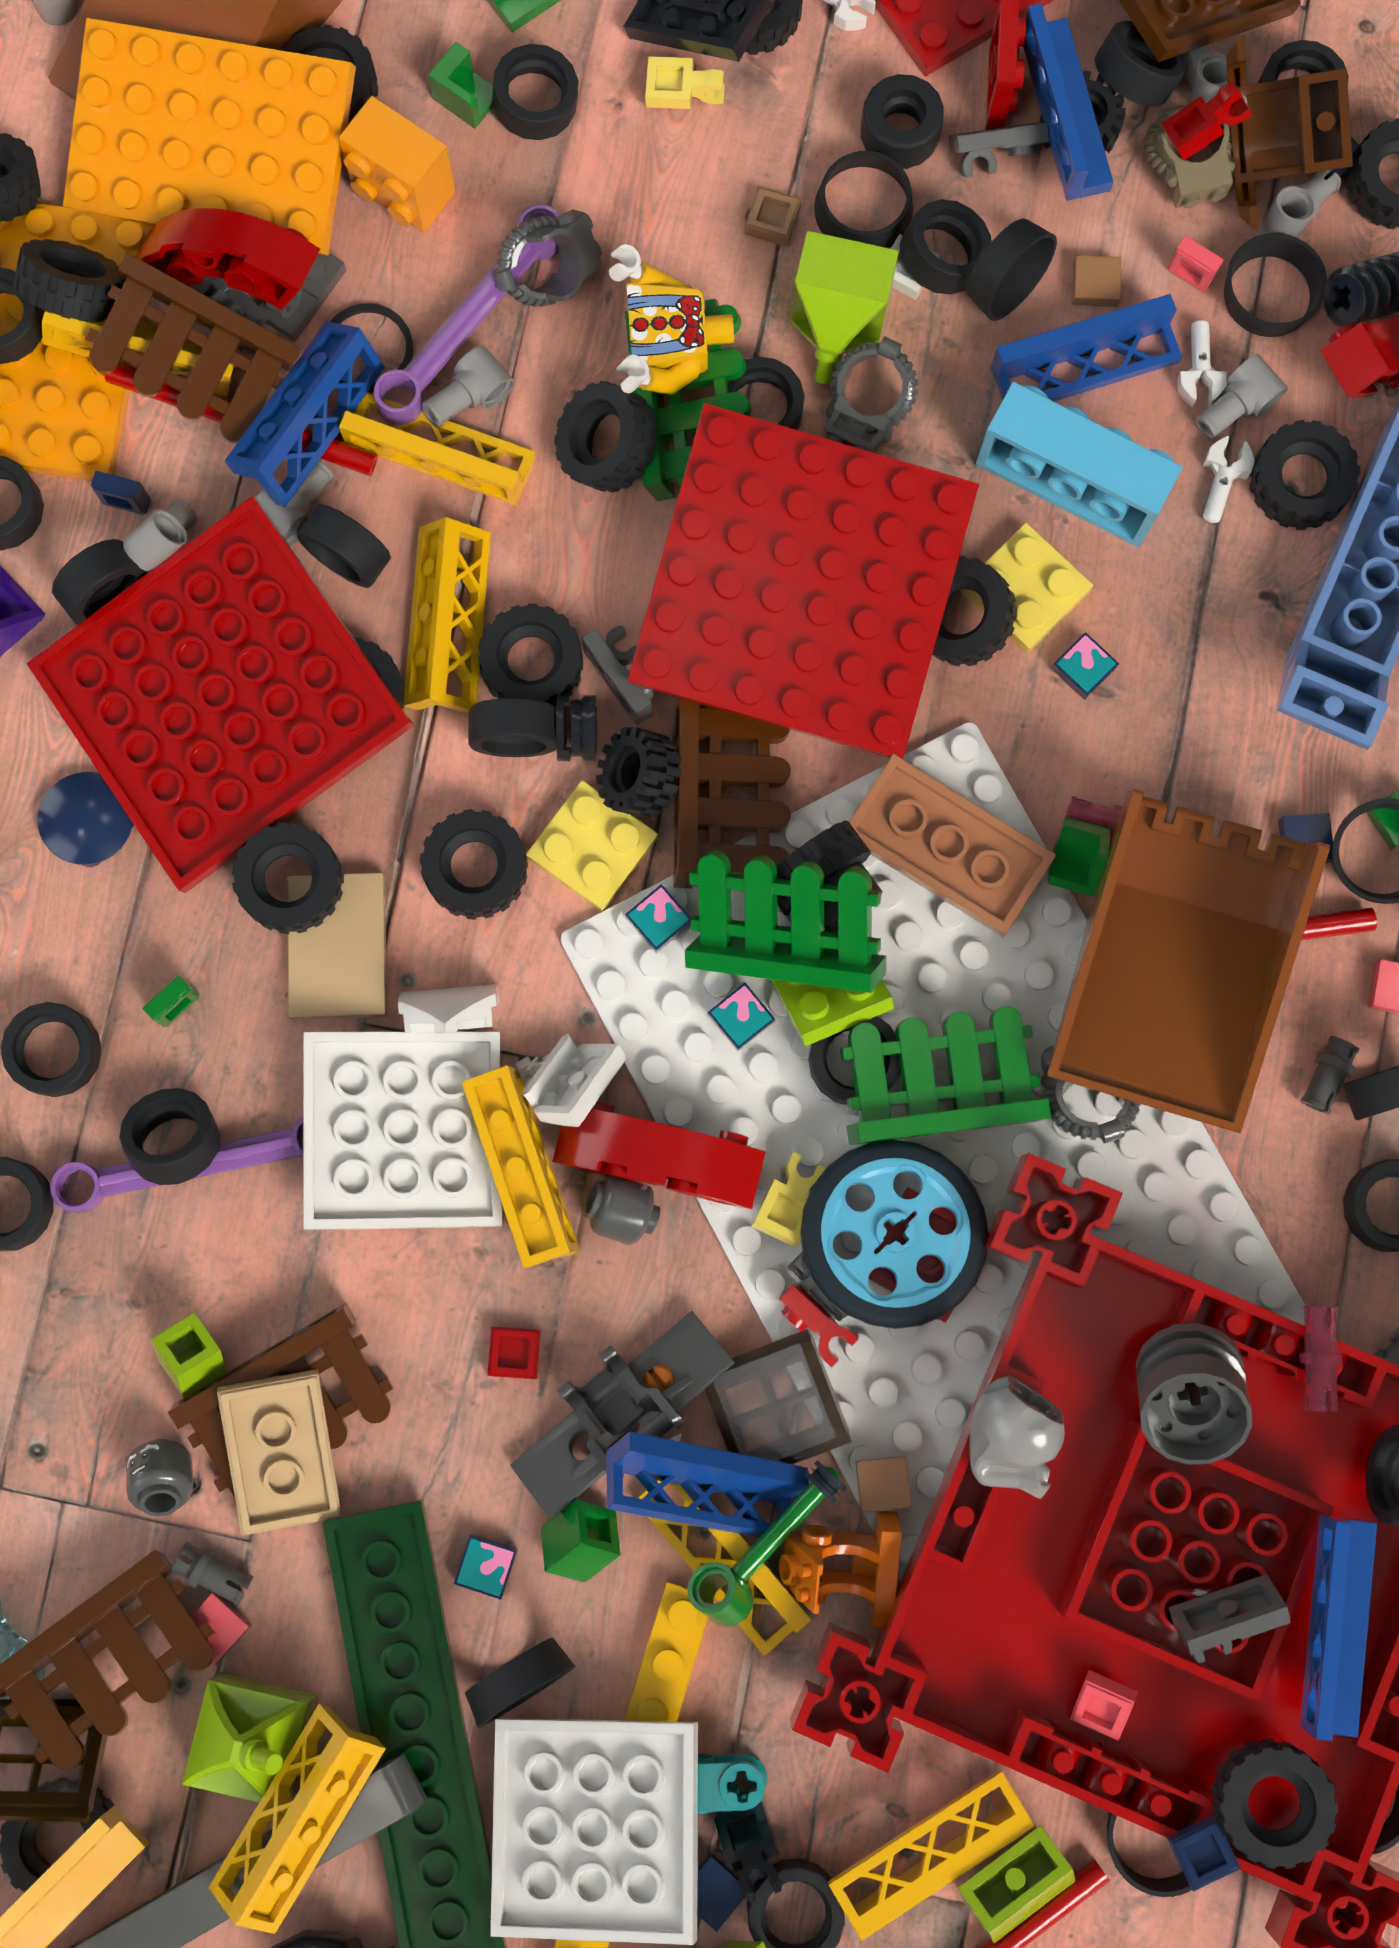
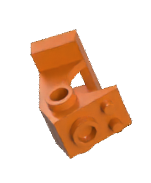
M876 1511L874 1534L832 1532L831 1529L820 1525H808L802 1529V1532L790 1534L785 1540L784 1554L779 1559L781 1582L795 1595L796 1600L802 1602L813 1614H819L820 1604L826 1601L827 1594L831 1592L852 1593L868 1599L867 1607L872 1627L883 1628L896 1598L902 1530L897 1513ZM835 1554L852 1555L851 1571L823 1569V1559Z

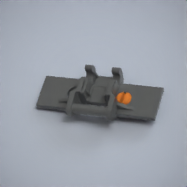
M693 1311L682 1318L631 1363L627 1364L622 1356L610 1345L599 1354L606 1368L583 1388L576 1387L570 1381H567L557 1390L574 1411L510 1465L551 1520L606 1474V1451L609 1449V1445L624 1432L633 1427L637 1421L655 1406H658L662 1411L636 1433L661 1438L674 1426L679 1430L686 1424L679 1410L735 1363ZM589 1434L586 1447L591 1453L585 1460H578L573 1455L574 1442L581 1435Z

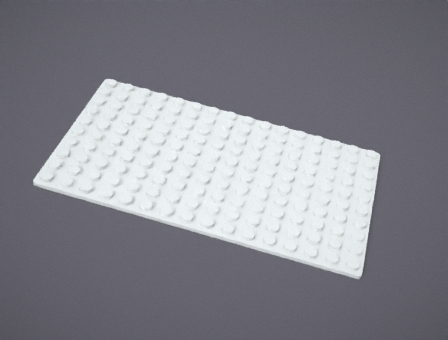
M965 723L904 755L903 760L1045 847L975 724ZM886 765L791 813L790 821L783 831L769 833V846L784 848L790 855L822 831L842 821H850ZM756 832L734 844L756 845ZM872 855L868 856V859L862 864L883 891L881 903L878 907H872V937L881 938V950L878 954L886 955V975L882 980L892 996L895 1008L878 1017L888 1023L894 1032L902 1020L909 1017H917L926 1024L928 1037L943 1036V1021L954 1012L962 1011L969 1014L974 1021L975 1031L977 1032L990 1030L989 1018L994 1010L1003 1006H1011L1019 1012L1022 1026H1032L1033 1037L1024 1039L1030 1075L1039 1074V1079L1041 1080V1077L1044 1075L1041 1067V1054L1045 1049L1055 1044L1087 925V919L1071 891L1052 886L1048 883L1049 866L1008 933L1003 938ZM672 875L564 931L560 940L614 1044H619L627 1056L624 1063L654 1120L658 1123L718 1138L720 1130L738 1133L749 1137L747 1146L766 1151L752 1209L722 1205L697 1197L696 1199L772 1342L801 1332L782 1314L781 1311L786 1305L780 1300V1297L795 1281L798 1284L801 1281L787 1267L803 1251L802 1242L800 1241L799 1245L794 1248L752 1227V1223L772 1181L776 1179L784 1184L786 1183L785 1166L793 1152L802 1155L801 1160L797 1164L799 1175L809 1178L812 1177V1173L818 1164L827 1168L828 1165L847 1151L865 1145L849 1146L846 1126L859 1122L858 1110L848 1111V1105L836 1103L820 1092L811 1077L808 1057L811 1045L804 1047L770 979L685 968V949L700 935V932L691 931V925H689L660 951L655 953L625 918V914L661 884L691 918L699 915L698 885H693L692 889L673 888ZM731 889L732 920L745 921L744 891ZM778 907V926L791 927V922ZM746 982L776 1020L741 1050L737 1051L707 1013ZM847 1031L834 1038L828 1047L826 1059L832 1076L843 1085L854 1087L851 1060L841 1061L840 1054L841 1048L849 1047L848 1034L850 1031ZM992 1043L979 1044L978 1051L983 1081L997 1080ZM930 1050L936 1087L950 1086L946 1050ZM901 1070L899 1077L888 1093L903 1091ZM1041 1084V1087L1032 1088L1033 1100L1046 1099L1045 1093L1047 1090ZM1076 1084L1070 1086L1063 1095L1064 1103L1070 1112L1082 1120L1097 1122L1098 1125L1114 1120L1122 1109L1116 1096ZM999 1092L985 1094L987 1106L1001 1104ZM953 1098L938 1100L939 1112L954 1110ZM905 1104L890 1106L892 1118L907 1116ZM1141 1104L1134 1122H1131L1127 1129H1123L1125 1136L1106 1144L1103 1143L1101 1138L1090 1140V1138L1086 1137L1084 1140L1078 1135L1073 1137L1071 1136L1072 1133H1065L1063 1130H1060L1055 1125L1056 1122H1053L1051 1118L1030 1123L897 1139L899 1141L919 1143L940 1152L961 1168L975 1186L984 1206L988 1233L991 1230L998 1210L1007 1209L1011 1212L1015 1211L1019 1198L1006 1191L1021 1155L1030 1153L1065 1168L1066 1171L1061 1181L1064 1185L1072 1188L1076 1179L1087 1177L1123 1193L1108 1231L1092 1229L1091 1235L1320 1332L1200 1121ZM903 1172L895 1177L893 1188L899 1197L902 1196L907 1187L920 1193L921 1184L914 1174ZM856 1184L847 1189L845 1198L846 1203L851 1209L862 1212L872 1206L873 1194L868 1187ZM841 1232L834 1237L833 1250L840 1258L850 1260L859 1255L861 1244L858 1237L853 1233ZM987 1249L986 1261L977 1283L965 1299L953 1309L946 1323L936 1319L921 1326L893 1329L869 1325L851 1316H847L838 1322L835 1316L810 1289L807 1291L831 1314V1317L839 1325L847 1326L859 1336V1339L853 1346L839 1336L833 1337L829 1341L830 1350L839 1358L832 1368L821 1357L852 1438L851 1443L832 1449L830 1452L858 1505L860 1506L855 1461L906 1456L912 1508L883 1510L897 1513L902 1530L898 1580L900 1583L1032 1262L1034 1252H1032L1028 1263H1019ZM868 1279L869 1287L875 1294L880 1296L891 1294L888 1290ZM809 1328L818 1348L820 1336ZM803 1361L786 1367L798 1391L812 1387ZM816 1396L803 1400L816 1425L826 1422ZM876 1511L864 1512L863 1514L874 1533Z

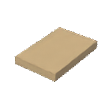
M384 873L344 874V883L341 885L343 894L341 900L337 901L335 905L336 910L331 916L328 915L323 920L324 923L318 927L308 928L307 932L299 934L297 931L289 932L288 1017L291 1020L387 1017L386 883ZM312 875L288 876V902L298 900L307 893L311 886Z
M318 1369L218 1387L217 1395L241 1535H250L342 1517Z

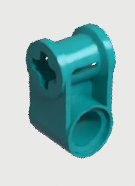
M698 1753V1815L715 1811H745L758 1805L764 1796L768 1777L763 1763L755 1756L749 1754L711 1755ZM738 1771H745L748 1780L756 1781L751 1784L750 1790L747 1793L741 1792L739 1784L731 1783L735 1781Z

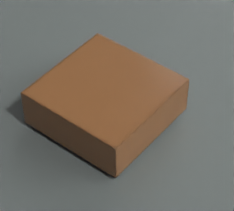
M758 186L745 225V234L788 247L801 208L802 199Z
M1076 255L1073 263L1072 304L1118 307L1121 300L1122 257Z
M906 1456L855 1461L862 1513L912 1508Z

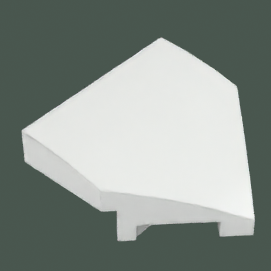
M498 984L404 991L398 999L399 1014L404 1015L405 1033L435 1031V1034L457 1032L458 1029L492 1027L491 1007L499 1004Z
M567 1033L561 1037L551 1053L542 1058L535 1057L533 1061L527 1056L515 1064L518 1073L523 1079L525 1087L522 1090L523 1095L532 1106L534 1113L540 1121L562 1126L579 1127L623 1065L627 1056L619 1044H582L577 1047Z

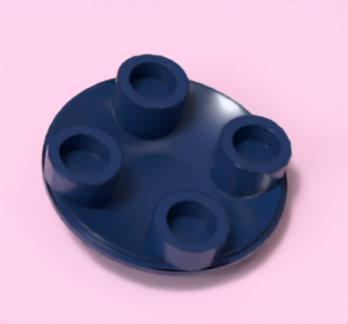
M94 772L75 773L59 780L45 794L38 811V829L46 847L58 858L85 867L97 866L117 853L127 841L134 826L103 777L99 773Z

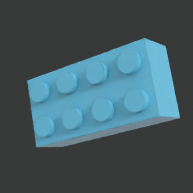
M1014 381L987 428L975 464L1138 548L1158 516L1183 466L1175 463L1173 458L1166 452L1158 449L1149 450L1133 442L1131 437L1124 431L1112 427L1105 428L1091 421L1082 410L1072 406L1063 407L1048 399L1046 394L1040 389L1031 385L1022 386Z

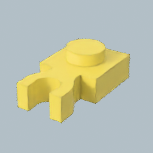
M796 1152L791 1154L785 1166L786 1183L784 1184L776 1179L772 1181L752 1223V1227L794 1248L801 1241L800 1230L803 1208L808 1198L807 1194L826 1169V1167L818 1164L812 1173V1177L804 1178L800 1176L797 1171V1164L801 1160L802 1155Z

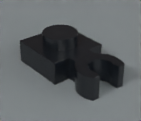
M760 1801L758 1805L749 1810L731 1811L714 1818L727 1866L732 1873L741 1870L739 1886L750 1903L756 1901L753 1886L758 1879L763 1877L768 1878L775 1893L781 1892V1878L774 1866L767 1861V1859L778 1856L780 1853L763 1802Z

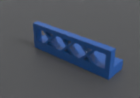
M1042 3L1028 6L1023 48L1043 120L1048 126V137L1066 201L1110 192L1114 181L1067 18L1047 22Z
M1171 293L997 347L991 369L1002 399H1004L1011 386L1009 379L1021 375L1039 382L1038 389L1041 391L1045 385L1050 387L1051 389L1043 392L1048 399L1055 402L1180 363L1182 354L1170 325L1177 311ZM1159 333L1166 353L1152 357L1137 350L1136 347L1141 338ZM1133 341L1131 346L1124 344ZM1108 348L1126 356L1121 367L1113 370H1108L1093 363L1098 351ZM1091 354L1088 360L1082 357ZM1130 359L1136 361L1135 363L1128 365ZM1068 362L1083 369L1077 381L1067 384L1050 376L1056 364ZM1047 368L1045 373L1039 371L1040 369ZM1088 372L1093 374V376L1085 378Z
M326 321L225 459L226 464L234 474L257 479L276 505L287 506L339 433V425L345 411L354 412L385 368L362 330L358 327ZM359 355L366 366L357 379L352 380L353 362ZM334 389H338L337 407L331 415H327L328 397ZM308 424H313L312 442L306 450H302V433ZM284 459H288L287 477L279 485L273 473Z
M629 1431L606 1451L607 1509L759 1538L771 1524L766 1523L752 1505L758 1500L775 1503L777 1519L791 1504V1499L809 1485V1480L804 1476L808 1468ZM623 1474L635 1476L648 1491V1494L642 1499L624 1496ZM668 1483L679 1484L694 1502L688 1507L677 1506L663 1488ZM714 1491L724 1493L737 1508V1511L732 1516L721 1514L708 1497Z
M1321 1514L1318 1527L1300 1727L1317 1740L1332 1741L1333 1734L1358 1738L1377 1523Z

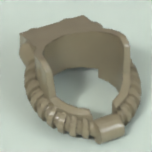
M1180 105L1164 109L1162 117L1156 119V122H1153L1147 130L1144 138V153L1148 157L1147 161L1151 164L1158 177L1163 181L1166 180L1169 189L1174 188L1175 193L1172 199L1175 208L1182 206L1184 208H1192L1200 202L1210 199L1213 202L1220 201L1226 198L1233 184L1231 173L1235 169V163L1230 159L1232 144L1230 143L1229 126L1225 123L1221 124L1220 126L1224 134L1209 144L1212 152L1211 158L1203 162L1184 161L1171 149L1166 132L1161 125L1162 122L1184 108Z

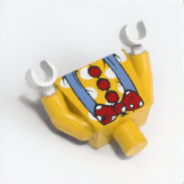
M621 245L611 252V256L620 260L623 264L617 263L609 269L610 278L614 281H622L629 276L631 281L630 284H626L632 355L627 356L616 368L618 372H626L630 375L620 384L621 389L625 393H632L637 388H641L642 390L673 395L698 378L699 373L708 370L707 345L734 343L733 315L705 316L703 291L693 289L690 285L641 261L638 251L633 246Z

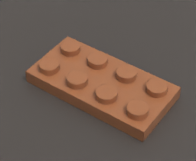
M895 754L891 756L849 821L871 851L872 856L1003 938L1056 856L1055 853Z

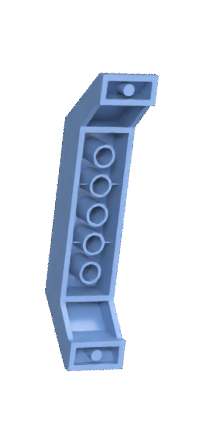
M1399 398L1388 416L1287 652L1276 710L1366 750L1372 746L1389 705L1386 702L1389 677L1399 656Z

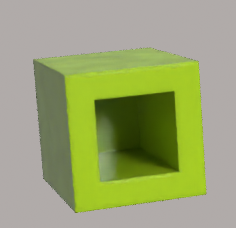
M195 1312L151 1339L159 1363L184 1400L227 1373L221 1350Z

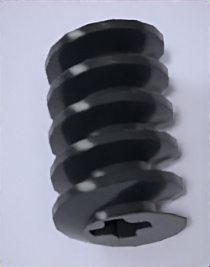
M1399 252L1340 267L1330 275L1325 284L1323 299L1327 315L1335 325L1343 327L1349 323H1363L1399 312Z

